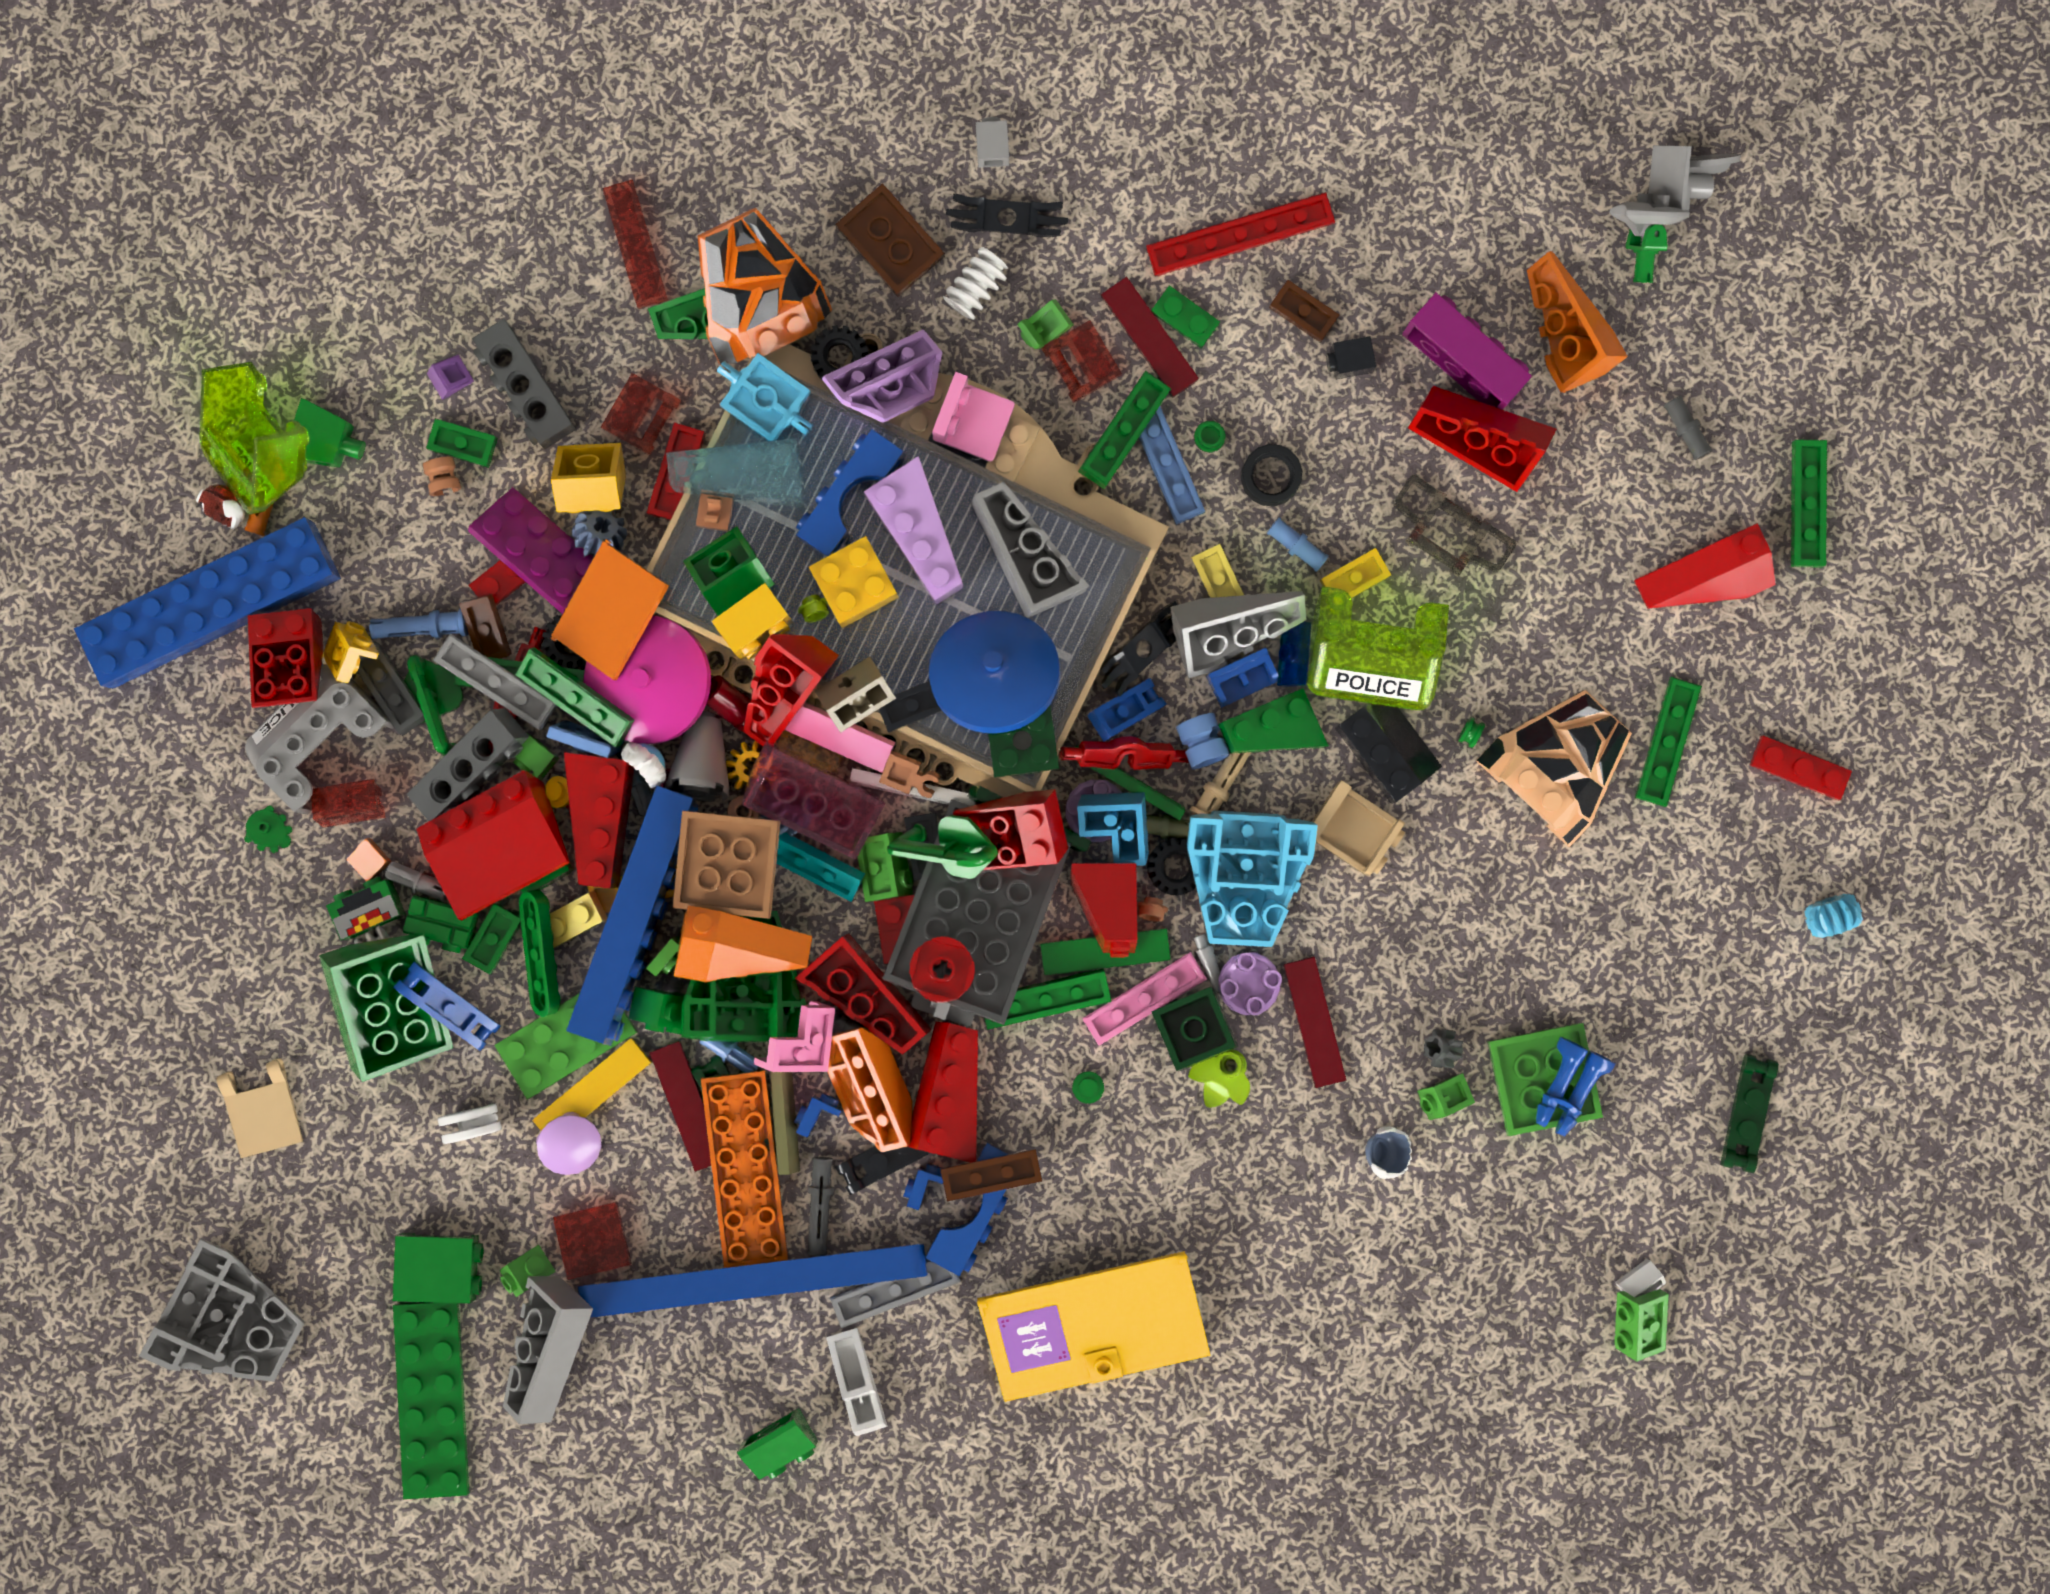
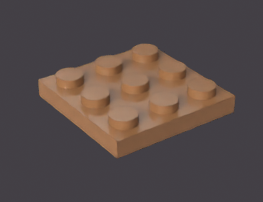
M682 811L673 908L687 909L688 905L733 915L771 918L780 821Z

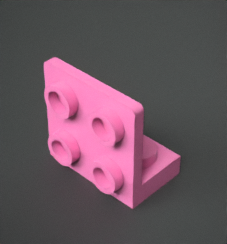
M955 372L932 431L933 440L992 462L996 456L1015 403L968 385V376Z

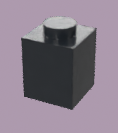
M1371 336L1332 344L1330 353H1326V363L1328 371L1334 372L1336 380L1374 372L1376 362Z

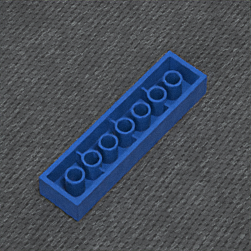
M304 517L74 628V631L100 686L114 689L247 625L248 615L274 612L340 580L341 577L315 522Z
M656 785L566 1029L567 1032L612 1046L613 1041H619L625 1023L620 1021L624 1011H630L634 993L632 989L635 980L640 981L646 969L647 963L643 961L646 950H652L657 939L658 932H655L654 928L658 919H664L669 902L664 899L668 889H675V867L678 858L682 811L699 812V805L693 798Z

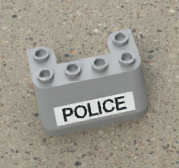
M327 664L321 666L317 701L281 705L247 739L245 745L246 754L258 776L295 813L308 815L312 811L306 803L310 800L313 793L310 780L297 767L341 723L354 735L363 738L375 735L383 726L394 729L381 707L352 678H350L349 683L336 681Z

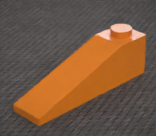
M1553 251L1547 252L1527 269L1534 307L1542 309L1545 326L1538 327L1540 337H1548L1551 354L1544 356L1546 366L1561 393H1565L1605 375L1628 357L1613 329Z
M688 905L683 920L674 977L711 982L731 977L740 978L760 973L805 969L808 966L812 936L722 911Z

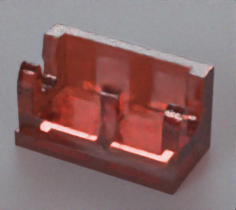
M374 779L313 788L311 796L313 820L325 828L386 818L384 807L379 799V796H382V790L375 783Z

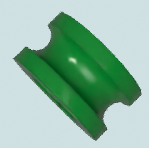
M1471 716L1467 720L1457 741L1460 743L1463 741L1467 742L1468 747L1472 749L1485 728V723H1476L1475 718Z

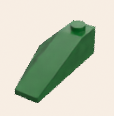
M705 288L648 308L658 339H708L706 335V325H708L707 308L704 307L703 302Z

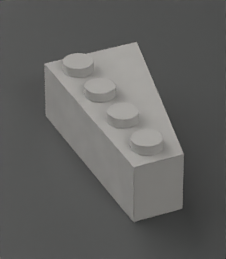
M1005 482L974 495L971 505L1026 618L1048 610L1087 590L1089 584L1073 569L1070 561L1064 554L1059 552L1050 541L1047 533L1032 519L1031 514Z
M528 1276L526 1288L531 1289L529 1301L522 1304L520 1317L525 1318L522 1336H516L514 1348L516 1349L517 1362L516 1365L510 1366L503 1408L518 1424L549 1423L552 1421L593 1308L560 1276Z

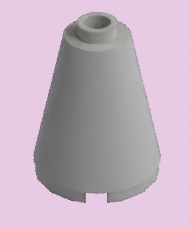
M703 711L698 720L684 732L669 772L665 789L671 791L673 789L680 794L693 798L695 801L715 802V796L723 795L722 801L729 797L730 790L722 723L720 719L716 718V714Z

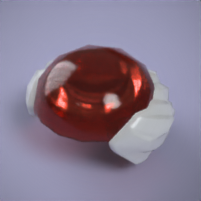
M214 484L199 492L196 501L198 503L202 502L203 512L208 517H212L213 520L233 530L243 521L245 512L242 507L241 498L231 487Z

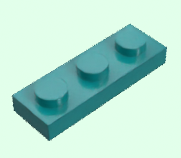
M786 832L779 835L776 864L852 902L865 873L793 836L790 837Z

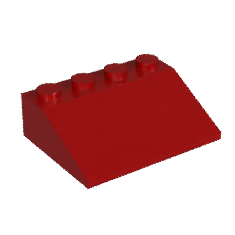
M525 770L416 828L424 856L455 915L461 921L570 863L550 800L546 796L544 782Z

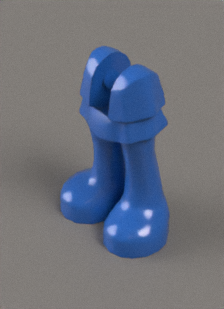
M1560 1036L1557 1042V1049L1562 1055V1062L1551 1086L1543 1094L1542 1103L1538 1104L1536 1123L1546 1127L1555 1108L1558 1107L1564 1111L1558 1121L1555 1133L1566 1136L1578 1123L1576 1119L1583 1113L1581 1109L1597 1080L1602 1075L1609 1074L1616 1063L1591 1050L1588 1053V1050L1583 1046ZM1586 1057L1584 1070L1569 1099L1564 1098L1571 1080Z

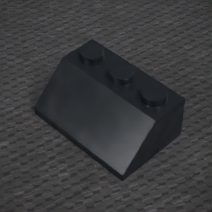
M1377 696L1335 727L1391 804L1406 796L1442 767L1390 697Z

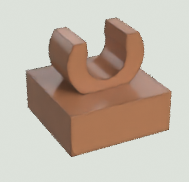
M701 493L696 526L728 532L734 499Z

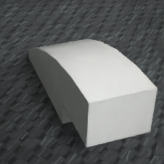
M858 1328L826 1337L842 1400L845 1401L853 1433L859 1436L888 1427Z

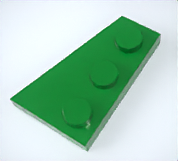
M1303 688L1218 724L1230 753L1266 752L1284 749L1298 750L1301 748L1316 749L1329 746Z

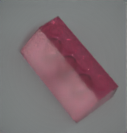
M766 741L751 769L742 805L772 820H779L780 824L856 860L885 802L877 795Z

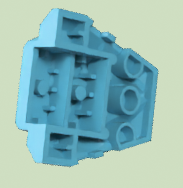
M1217 810L1211 811V814L1201 813L1190 816L1187 850L1207 939L1210 944L1273 946L1288 914L1287 906L1293 893L1298 892L1301 886L1299 880L1305 867L1310 865L1313 860L1318 827L1316 823L1300 819H1287L1284 815Z

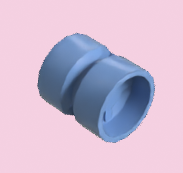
M1214 713L1196 716L1176 726L1182 745H1188L1185 753L1192 770L1215 764L1230 756L1224 738L1217 736L1220 728Z

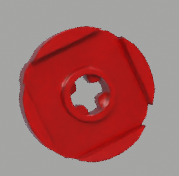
M941 936L926 941L915 950L910 961L909 972L913 987L924 998L937 1003H947L959 999L970 988L974 979L975 964L970 952L960 941L951 937ZM941 961L947 962V968L952 970L951 974L944 975L943 979L938 978L937 972L933 971V966H939Z

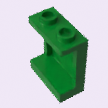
M401 1233L395 1236L392 1301L470 1304L476 1300V1295H480L482 1291V1276L477 1275V1263H482L484 1255L483 1243H478L479 1235L458 1237Z

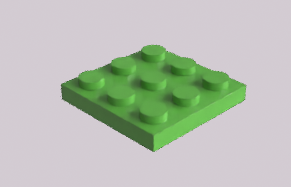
M1583 1023L1487 1041L1507 1136L1557 1126L1564 1110L1556 1107L1547 1126L1542 1127L1536 1123L1538 1104L1542 1103L1543 1094L1551 1086L1562 1062V1055L1557 1049V1042L1560 1036L1583 1046L1589 1053ZM1586 1057L1571 1080L1564 1098L1569 1099L1584 1070ZM1596 1083L1581 1109L1583 1113L1576 1119L1578 1123L1603 1118Z

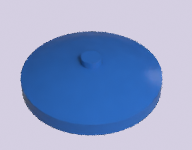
M986 611L960 620L941 636L931 655L929 679L932 693L938 706L955 723L976 732L1004 733L1028 725L1049 707L1058 690L1060 664L1052 639L1037 623L1012 612Z

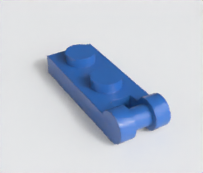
M1151 678L1087 714L1103 742L1167 705L1163 697L1159 698L1153 689L1155 684Z

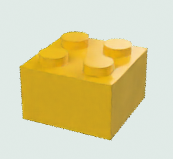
M621 443L564 445L557 447L551 476L557 512L579 513L593 510L609 512L614 509H621L626 480Z
M866 536L809 566L841 628L852 624L899 598Z
M766 583L711 621L733 653L741 660L745 657L748 660L756 657L763 647L762 645L771 634H788L791 631L789 626L794 623Z

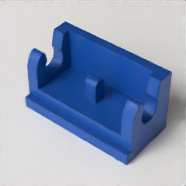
M1264 648L1209 673L1206 677L1222 708L1278 682L1277 677L1279 676L1267 648Z

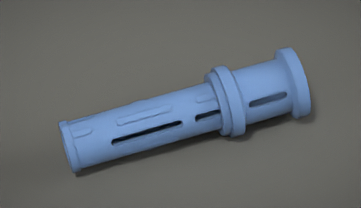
M461 609L458 612L445 613L433 610L429 615L370 619L371 624H369L372 639L415 635H431L437 639L448 634H461L463 637L469 635Z

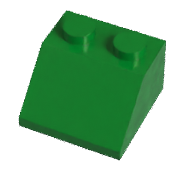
M737 526L683 560L701 593L717 616L764 583L769 588L775 585Z
M797 1408L744 1439L737 1454L759 1480L767 1475L770 1479H773L787 1469L785 1465L796 1459L800 1463L815 1453L813 1448L816 1447L818 1440L800 1408Z

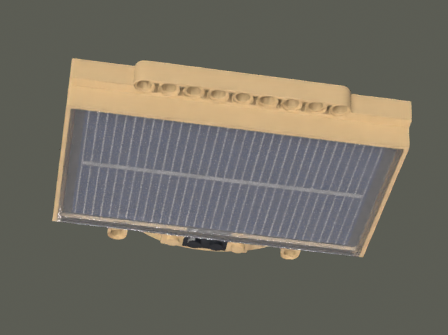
M868 333L860 336L863 337L866 345H875L878 350L883 348L880 338L876 335ZM788 344L764 356L811 391V394L801 406L799 415L814 426L811 431L809 430L810 433L805 436L790 425V427L783 430L775 443L771 444L729 412L724 411L646 569L669 585L653 616L672 620L688 629L702 645L708 661L714 654H722L725 660L724 665L718 670L710 668L711 676L720 675L734 687L752 695V680L746 684L739 683L737 674L742 668L748 667L752 669L754 678L756 666L754 665L755 657L750 660L745 657L741 660L733 653L711 622L718 617L701 593L683 560L727 533L726 531L696 526L701 493L733 498L734 505L729 531L736 526L739 528L775 585L769 589L794 622L789 626L791 631L787 635L814 636L839 655L809 696L810 704L826 711L815 690L869 656L895 695L930 681L929 664L934 647L941 636L955 623L968 616L986 611H1006L1024 616L971 505L975 494L1005 482L1031 514L1032 519L1047 533L1050 541L1059 552L1066 556L1073 569L1089 584L1084 593L1029 618L1042 627L1049 635L1058 653L1060 681L1050 706L1057 756H1059L1060 748L1064 746L1169 526L1098 493L1100 486L1078 472L1096 443L1087 446L1078 465L1060 456L1046 432L1017 404L1014 406L996 456L992 462L934 441L932 431L954 377L952 375L938 373L933 399L882 423L841 404L823 380L818 377L811 362V354ZM852 351L850 352L844 366L850 364L853 356ZM753 356L751 357V359H750L748 365H749V364L751 363V361L753 360V358H754ZM968 380V385L1008 399L984 385ZM871 429H873L904 451L905 458L896 470L919 456L959 571L963 588L937 605L934 603L864 494L865 490L879 481H867L852 488L842 503L841 519L849 536L840 549L866 536L899 598L844 628H841L829 604H827L829 615L826 618L813 623L805 622L803 615L798 613L802 600L810 595H820L821 598H825L809 566L825 557L798 539L796 534L799 530L796 526L806 512L811 514L818 504L815 502V499L825 486L830 488L837 477L834 476V473L843 460L849 461L856 452L852 448L857 439L863 433L868 435ZM1079 481H1086L1091 485L1092 490L1087 495H1079L1074 490L1075 484ZM879 709L859 721L865 723L869 731L883 737L891 736L895 738V752L908 756L913 750H921L925 754V761L920 766L919 771L923 773L926 771L936 772L939 765L950 764L954 769L952 778L947 781L939 779L938 783H935L942 787L951 786L959 779L971 786H982L1002 797H1008L1023 792L1042 790L1052 771L994 778L988 733L976 732L962 727L951 720L944 712L890 733L886 729Z

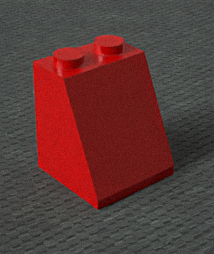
M1072 863V889L1102 952L1110 953V957L1124 958L1128 957L1129 953H1135L1137 944L1136 863Z

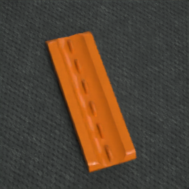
M762 1070L701 1078L724 1268L788 1260L766 1072ZM767 1138L770 1151H768V1146L764 1143V1140Z

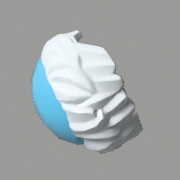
M627 743L621 753L622 759L628 762L629 765L634 766L635 770H639L640 775L646 779L650 788L664 783L666 780L665 760L661 752L646 743Z

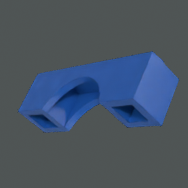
M871 429L868 435L863 433L857 439L852 448L856 452L849 461L843 460L834 473V476L837 477L830 488L825 486L815 499V502L818 504L811 514L806 512L796 526L799 530L796 534L798 539L825 558L837 552L849 536L841 519L842 503L849 491L863 482L881 481L896 471L905 458L903 450L873 429Z
M987 1142L977 1161L1008 1155V1153ZM1006 1189L983 1194L982 1204L978 1213L968 1223L953 1228L941 1227L925 1258L959 1277L963 1270L969 1272L977 1258V1255L972 1252L978 1241L983 1244L985 1243L993 1228L988 1224L993 1213L1000 1215L1008 1200L1007 1197L1003 1196Z

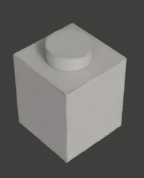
M987 117L982 119V122H976L978 168L1009 166L1007 120L1001 121L998 117Z

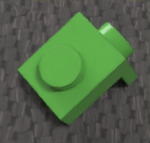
M1056 299L1049 301L1029 319L1021 320L1018 323L1022 331L1020 333L1022 339L1028 346L1034 349L1047 347L1074 325Z
M537 1245L500 1269L502 1274L500 1279L504 1288L509 1293L513 1292L517 1297L528 1290L526 1288L528 1276H550L556 1271L540 1245Z

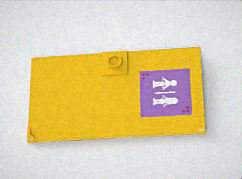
M1185 1251L977 1298V1305L983 1320L1004 1402L1082 1384L1097 1383L1123 1377V1375L1211 1356Z

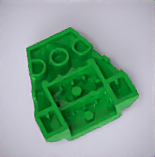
M771 911V918L768 919L737 915L782 928L777 911ZM796 970L760 973L740 978L731 977L711 982L690 979L682 1002V1037L700 1039V1041L764 1043L769 1042L770 1037H798L801 1005H807L805 998L801 999L795 979L798 976Z

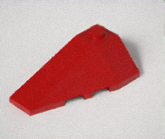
M1758 523L1634 580L1647 609L1745 599L1776 585L1772 553Z
M771 634L755 657L754 665L756 666V672L751 682L753 690L751 701L747 706L743 732L769 751L839 655L814 636Z

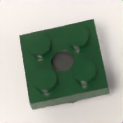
M1050 705L1037 719L1024 727L1010 732L988 733L994 778L1022 776L1024 774H1036L1042 771L1059 769Z

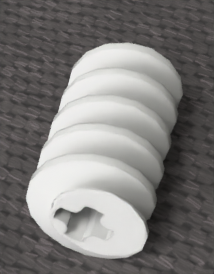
M984 247L978 250L980 258H971L970 264L972 268L964 267L962 269L965 278L956 277L954 279L957 288L952 286L947 288L946 292L949 298L943 296L944 300L955 311L972 320L975 319L971 308L983 309L979 298L991 299L987 288L996 291L999 289L994 281L995 278L1003 281L1007 279L1002 271L1004 268L1008 269L1006 264Z

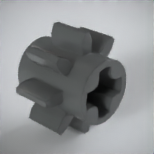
M1434 1029L1433 1035L1424 1040L1425 1053L1423 1055L1432 1059V1067L1454 1068V1062L1463 1057V1041L1455 1038L1456 1031Z

